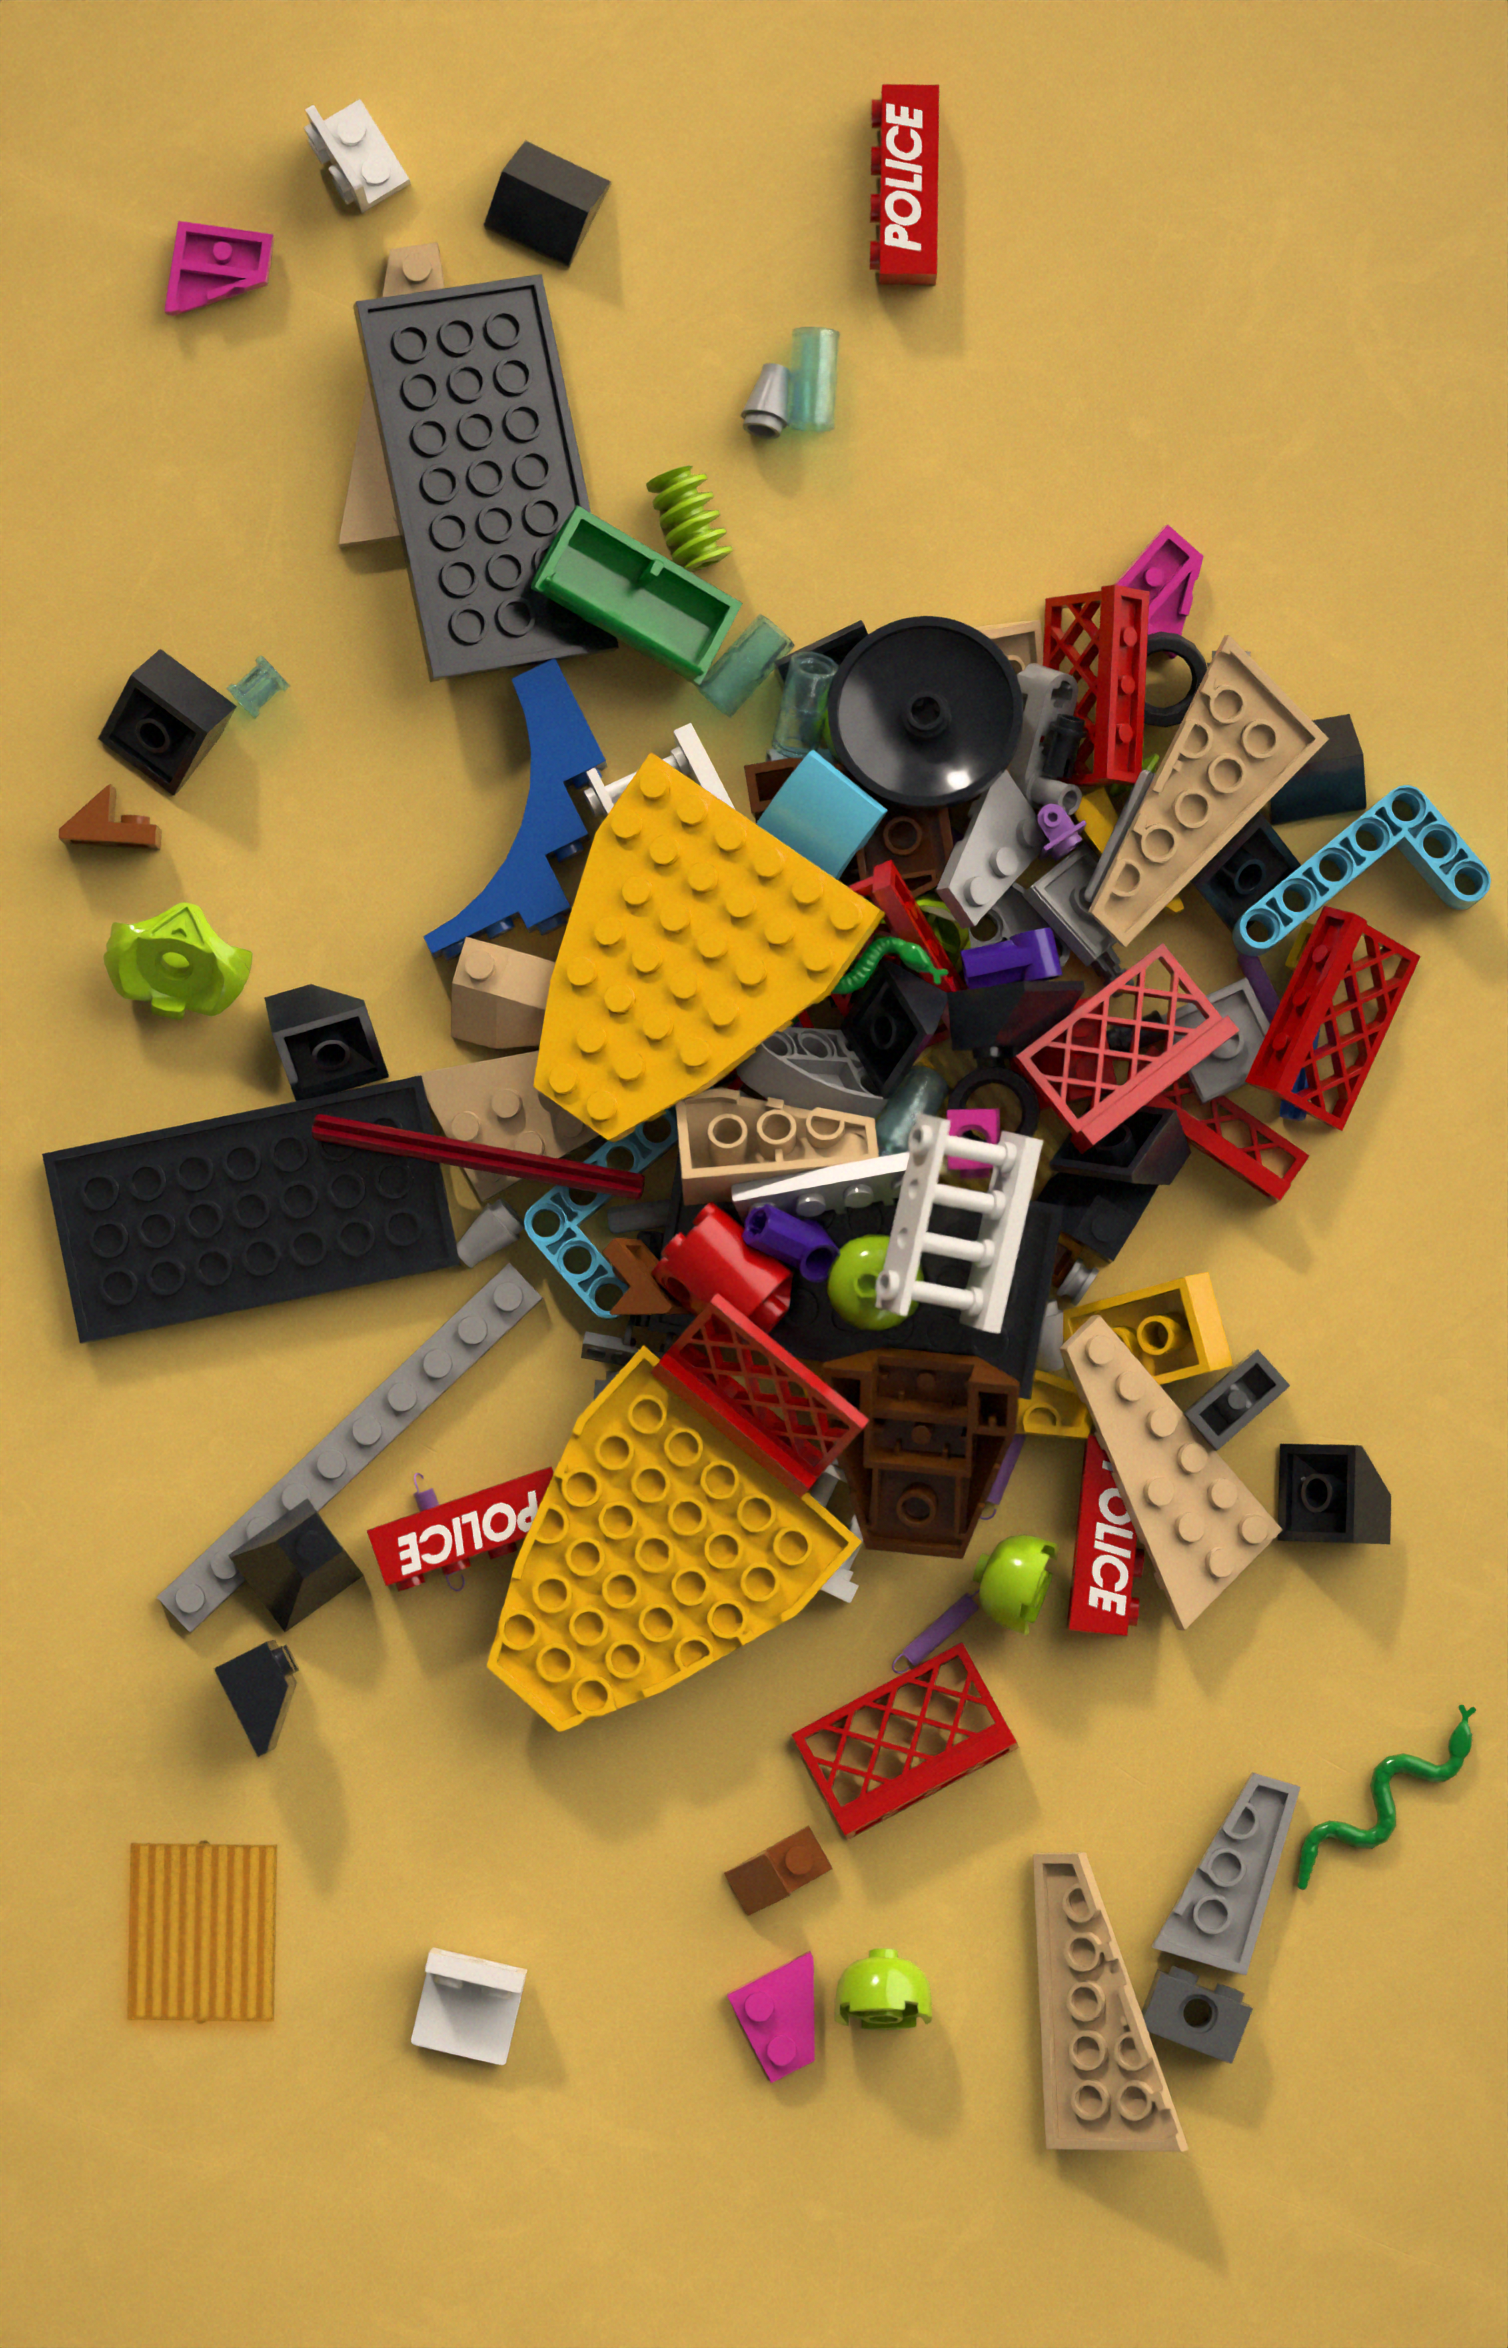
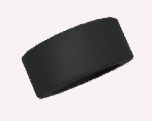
M1157 632L1148 635L1147 657L1150 654L1161 651L1175 653L1184 659L1190 667L1192 675L1189 692L1176 705L1163 708L1152 706L1145 702L1144 723L1152 726L1170 727L1181 724L1207 672L1205 658L1194 643L1179 634Z
M989 1066L971 1071L957 1082L948 1098L947 1110L965 1109L970 1095L980 1086L991 1083L1004 1085L1015 1093L1020 1100L1022 1108L1021 1122L1014 1133L1033 1137L1038 1128L1040 1106L1035 1090L1025 1077L1008 1068ZM968 1130L962 1136L964 1139L987 1143V1140L978 1137L972 1130Z

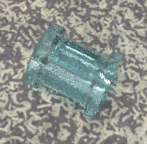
M261 655L255 659L257 665L236 685L230 684L226 688L254 719L260 714L259 709L279 690L286 691L290 687L285 679Z

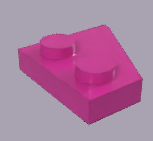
M178 221L164 309L166 315L175 316L267 286L275 240L273 234Z
M1169 525L1163 526L1114 584L1149 591L1148 635L1157 632L1182 635L1186 616H1189L1193 600L1192 591L1194 583L1199 577L1204 557ZM1162 651L1170 659H1174L1177 656L1175 653Z
M810 1951L727 1993V1997L771 2083L815 2061L814 1958Z

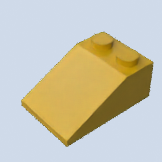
M1208 1272L1178 1278L1063 1310V1337L1065 1342L1092 1315H1100L1159 1385L1233 1366Z

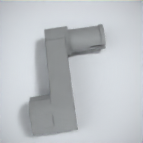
M1036 663L1029 664L1025 670L1017 675L1025 710L1021 738L1012 758L1009 770L1010 776L1031 807L1038 809L1048 804H1057L1065 810L1067 815H1071L1080 806L1081 790L1076 785L1056 780V776L1047 774L1042 770L1046 763L1053 735L1050 724L1051 722H1056L1058 714L1073 716L1078 697L1077 682L1073 676ZM1041 736H1045L1043 743H1039Z

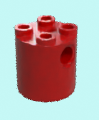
M710 1202L696 1216L693 1221L695 1226L686 1237L680 1232L664 1248L661 1253L663 1258L654 1267L651 1274L663 1288L696 1317L718 1293L763 1332L768 1334L789 1309L794 1272L779 1259L749 1246L742 1237L745 1229L722 1208ZM713 1313L711 1318L715 1332L732 1334L730 1326Z

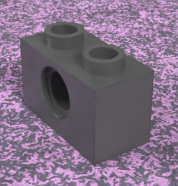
M1257 1349L1247 1355L1183 1413L1213 1449L1218 1451L1289 1388L1290 1384Z
M1173 1965L1169 1973L1157 1969L1141 2011L1148 2032L1232 2064L1253 2009L1249 2004L1242 2002L1245 1993L1217 1983L1215 1991L1196 1984L1199 1978L1198 1975ZM1193 1999H1202L1209 2005L1207 2019L1196 2025L1187 2023L1183 2017L1185 2005Z

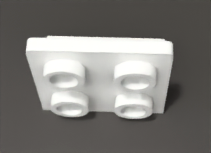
M361 99L324 121L314 105L305 109L310 123L303 127L309 138L307 140L322 165L328 161L331 162L332 166L328 169L334 178L332 181L346 205L355 201L361 213L411 184L410 179Z
M432 1948L426 1964L425 1972L427 1973L411 2043L416 2046L504 2065L507 2061L528 1970Z

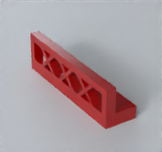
M1152 1045L1145 1053L1146 1056L1159 1057L1163 1054ZM1138 1063L1136 1074L1148 1064ZM1185 1074L1180 1077L1181 1080L1190 1085ZM1178 1080L1172 1083L1173 1091L1162 1092L1144 1105L1176 1110L1190 1145L1275 1204L1284 1197L1291 1186V1182L1310 1157L1306 1152L1224 1095L1210 1101L1211 1119L1197 1120L1183 1110L1180 1096L1194 1092L1192 1088L1179 1089ZM1174 1097L1175 1104L1167 1098ZM1217 1105L1231 1115L1219 1117ZM1240 1120L1249 1126L1252 1146L1238 1148L1223 1138L1220 1123ZM1214 1124L1215 1131H1213L1206 1125ZM1257 1133H1259L1261 1136L1269 1140L1271 1143L1259 1145ZM1279 1147L1295 1160L1281 1178L1262 1165L1260 1150ZM1253 1152L1254 1159L1246 1153Z

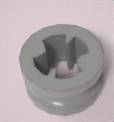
M1080 1257L1076 1260L1056 1292L1060 1297L1064 1294L1071 1297V1304L1074 1306L1078 1305L1099 1272L1095 1267L1087 1269L1083 1264L1084 1260Z

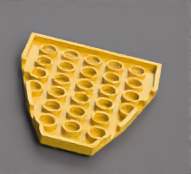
M650 752L595 833L550 979L533 1087L601 1136L615 1143L632 1133L641 1123L652 1122L664 1115L667 1108L688 1096L693 1098L709 1089L756 1052L754 1048L776 1031L781 1033L793 1023L791 1020L812 1003L818 1004L829 996L885 913Z
M644 1345L576 1421L563 1455L559 1460L542 1503L538 1508L515 1561L504 1607L502 1608L494 1643L486 1666L558 1732L661 1693L737 1648L793 1618L862 1543L858 1537L808 1492L800 1499L655 1378L650 1372L660 1359Z

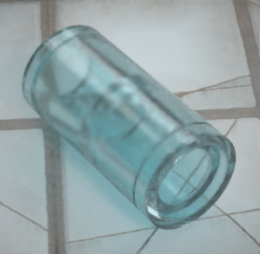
M800 327L792 330L787 427L809 432H825L835 429L840 332L822 327Z
M759 614L710 668L701 685L695 687L718 710L731 718L774 670V661L787 656L795 645L780 628L768 618Z
M799 652L790 659L771 742L774 750L785 757L804 759L812 750L817 753L819 752L828 712L830 690L838 671L837 664L829 657L815 652Z
M912 1066L892 1098L888 1101L875 1124L879 1157L910 1152L908 1146L909 1135L912 1128L916 1125L918 1113L936 1117L949 1093L947 1082L937 1072L924 1066Z

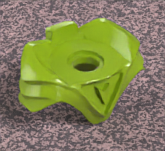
M182 902L160 915L139 923L129 925L114 922L111 926L110 938L106 944L107 952L103 958L109 978L119 995L126 999L151 1002V1012L154 1015L180 1020L184 1018L186 1009L207 1016H215L228 1008L244 989L251 971L253 954L249 950L225 943L211 928L199 906Z

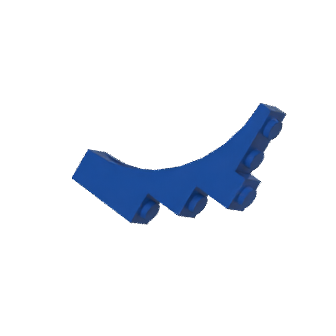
M555 658L512 678L516 694L526 718L531 748L530 790L522 824L506 860L486 888L456 917L424 936L434 959L444 955L446 961L457 958L461 955L466 937L476 939L487 933L490 940L497 938L514 929L513 920L519 917L522 918L529 934L539 930L541 935H546L567 924L564 916L570 914L572 909L548 860L556 857L558 862L561 863L579 855L585 850L582 843L590 840L589 834L566 788L573 784L577 790L589 786L586 772L593 768L596 769L601 779L600 771L607 768V762Z

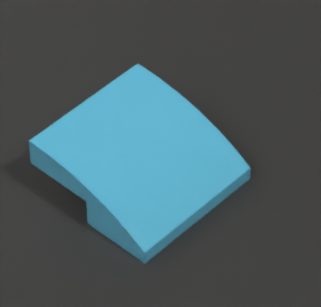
M812 750L790 775L756 824L838 880L856 851L866 845L888 810L816 751Z

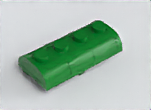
M578 505L573 509L558 531L531 584L532 590L567 608L588 623L599 627L633 647L644 656L650 657L684 677L695 686L701 685L743 604Z

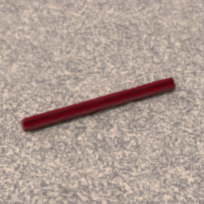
M323 1114L316 1115L312 1127V1138L318 1141L634 1200L641 1199L645 1186V1177L639 1173Z

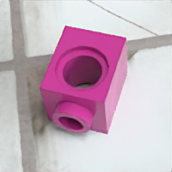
M1000 1108L947 1110V1120L951 1121L948 1135L962 1138L965 1132L973 1129L983 1133L988 1144H999ZM948 1156V1169H960V1178H989V1169L994 1168L992 1164Z

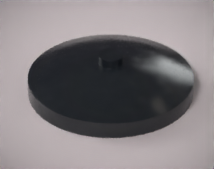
M916 616L888 623L864 637L841 663L833 680L828 701V723L831 739L836 754L848 774L858 785L874 797L888 804L911 810L927 811L949 808L971 800L984 792L996 782L1010 764L1020 742L1023 728V698L1020 684L1010 661L1003 651L977 629L963 622L938 616Z

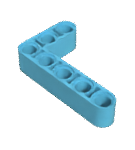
M1402 785L1389 792L1248 909L1233 927V943L1241 953L1251 957L1261 956L1268 952L1395 845L1441 900L1450 908L1457 910L1468 909L1481 900L1489 891L1491 884L1490 873L1426 795L1417 787ZM1393 801H1404L1411 807L1413 813L1411 821H1402L1395 817L1392 812ZM1365 830L1374 835L1377 843L1375 851H1365L1358 846L1355 837L1357 831ZM1432 837L1441 842L1444 849L1442 858H1433L1425 852L1423 847L1424 838ZM1329 860L1339 867L1341 873L1339 881L1331 882L1322 877L1319 870L1321 861ZM1456 874H1465L1473 880L1475 885L1474 895H1465L1457 890L1454 881ZM1289 890L1298 892L1304 899V910L1301 912L1289 910L1283 902V893ZM1256 920L1266 926L1268 930L1266 942H1256L1248 936L1246 931L1248 921Z
M675 1104L665 1110L666 1113L660 1116L671 1125L670 1136L665 1141L654 1143L646 1139L643 1129L647 1122H643L632 1133L617 1142L607 1141L583 1163L607 1167L608 1155L615 1149L623 1148L629 1150L634 1156V1164L629 1172L642 1174L678 1143ZM556 1185L526 1212L524 1219L525 1231L593 1313L606 1320L618 1319L623 1315H611L610 1311H605L598 1307L595 1298L597 1291L606 1284L617 1285L624 1295L629 1288L617 1278L613 1272V1267L579 1229L585 1221L615 1196L597 1193L595 1200L591 1204L580 1206L571 1200L570 1187ZM543 1211H552L560 1218L559 1230L551 1237H541L535 1233L533 1228L535 1217ZM573 1248H584L591 1254V1266L582 1274L570 1273L564 1263L566 1254Z

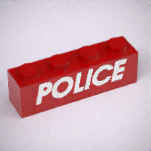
M882 84L881 99H872L871 128L880 129V147L871 146V176H880V194L870 195V223H879V241H870V270H879V285H936L938 262L939 85Z
M1088 1435L1084 1446L1066 1629L1127 1636L1128 1626L1137 1627L1140 1598L1131 1597L1133 1577L1142 1578L1144 1549L1136 1548L1137 1534L1113 1479L1112 1473H1114L1107 1453L1105 1449L1100 1448L1096 1436Z
M552 1466L366 1530L385 1586L395 1583L399 1592L425 1583L423 1576L425 1572L441 1567L445 1576L471 1567L469 1559L471 1556L487 1551L491 1560L517 1551L515 1541L526 1538L552 1480L554 1474Z

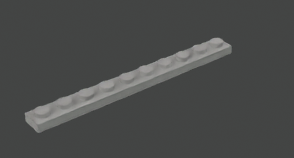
M508 1263L159 1594L157 1598L189 1632H193L246 1581L229 1558V1554L307 1498L317 1512H319L531 1311L543 1297Z

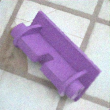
M1048 804L1041 808L1037 817L1038 824L1050 842L1043 847L1038 858L1042 861L1051 855L1056 862L1079 846L1078 843L1082 841L1079 835L1084 830L1086 822L1083 820L1075 826L1065 810L1057 804Z

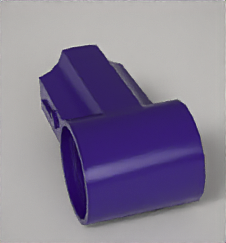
M1052 928L1031 930L1013 935L1008 941L960 951L962 968L968 989L1022 981H1048L1063 976Z
M766 1203L762 1207H754L745 1219V1231L742 1237L749 1246L798 1268L801 1274L809 1281L818 1282L828 1279V1269L836 1256L841 1255L832 1239L816 1220H800Z

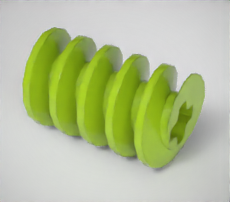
M683 466L654 477L646 483L648 492L660 493L652 501L654 509L667 511L659 518V524L661 528L673 529L665 537L668 546L679 547L671 555L672 561L677 565H686L683 568L689 572H695L720 562L733 552L732 546H717L716 541L727 533L725 528H710L709 524L720 516L719 510H704L703 505L714 498L712 492L697 491V487L708 479L706 474H691L690 470L693 466Z

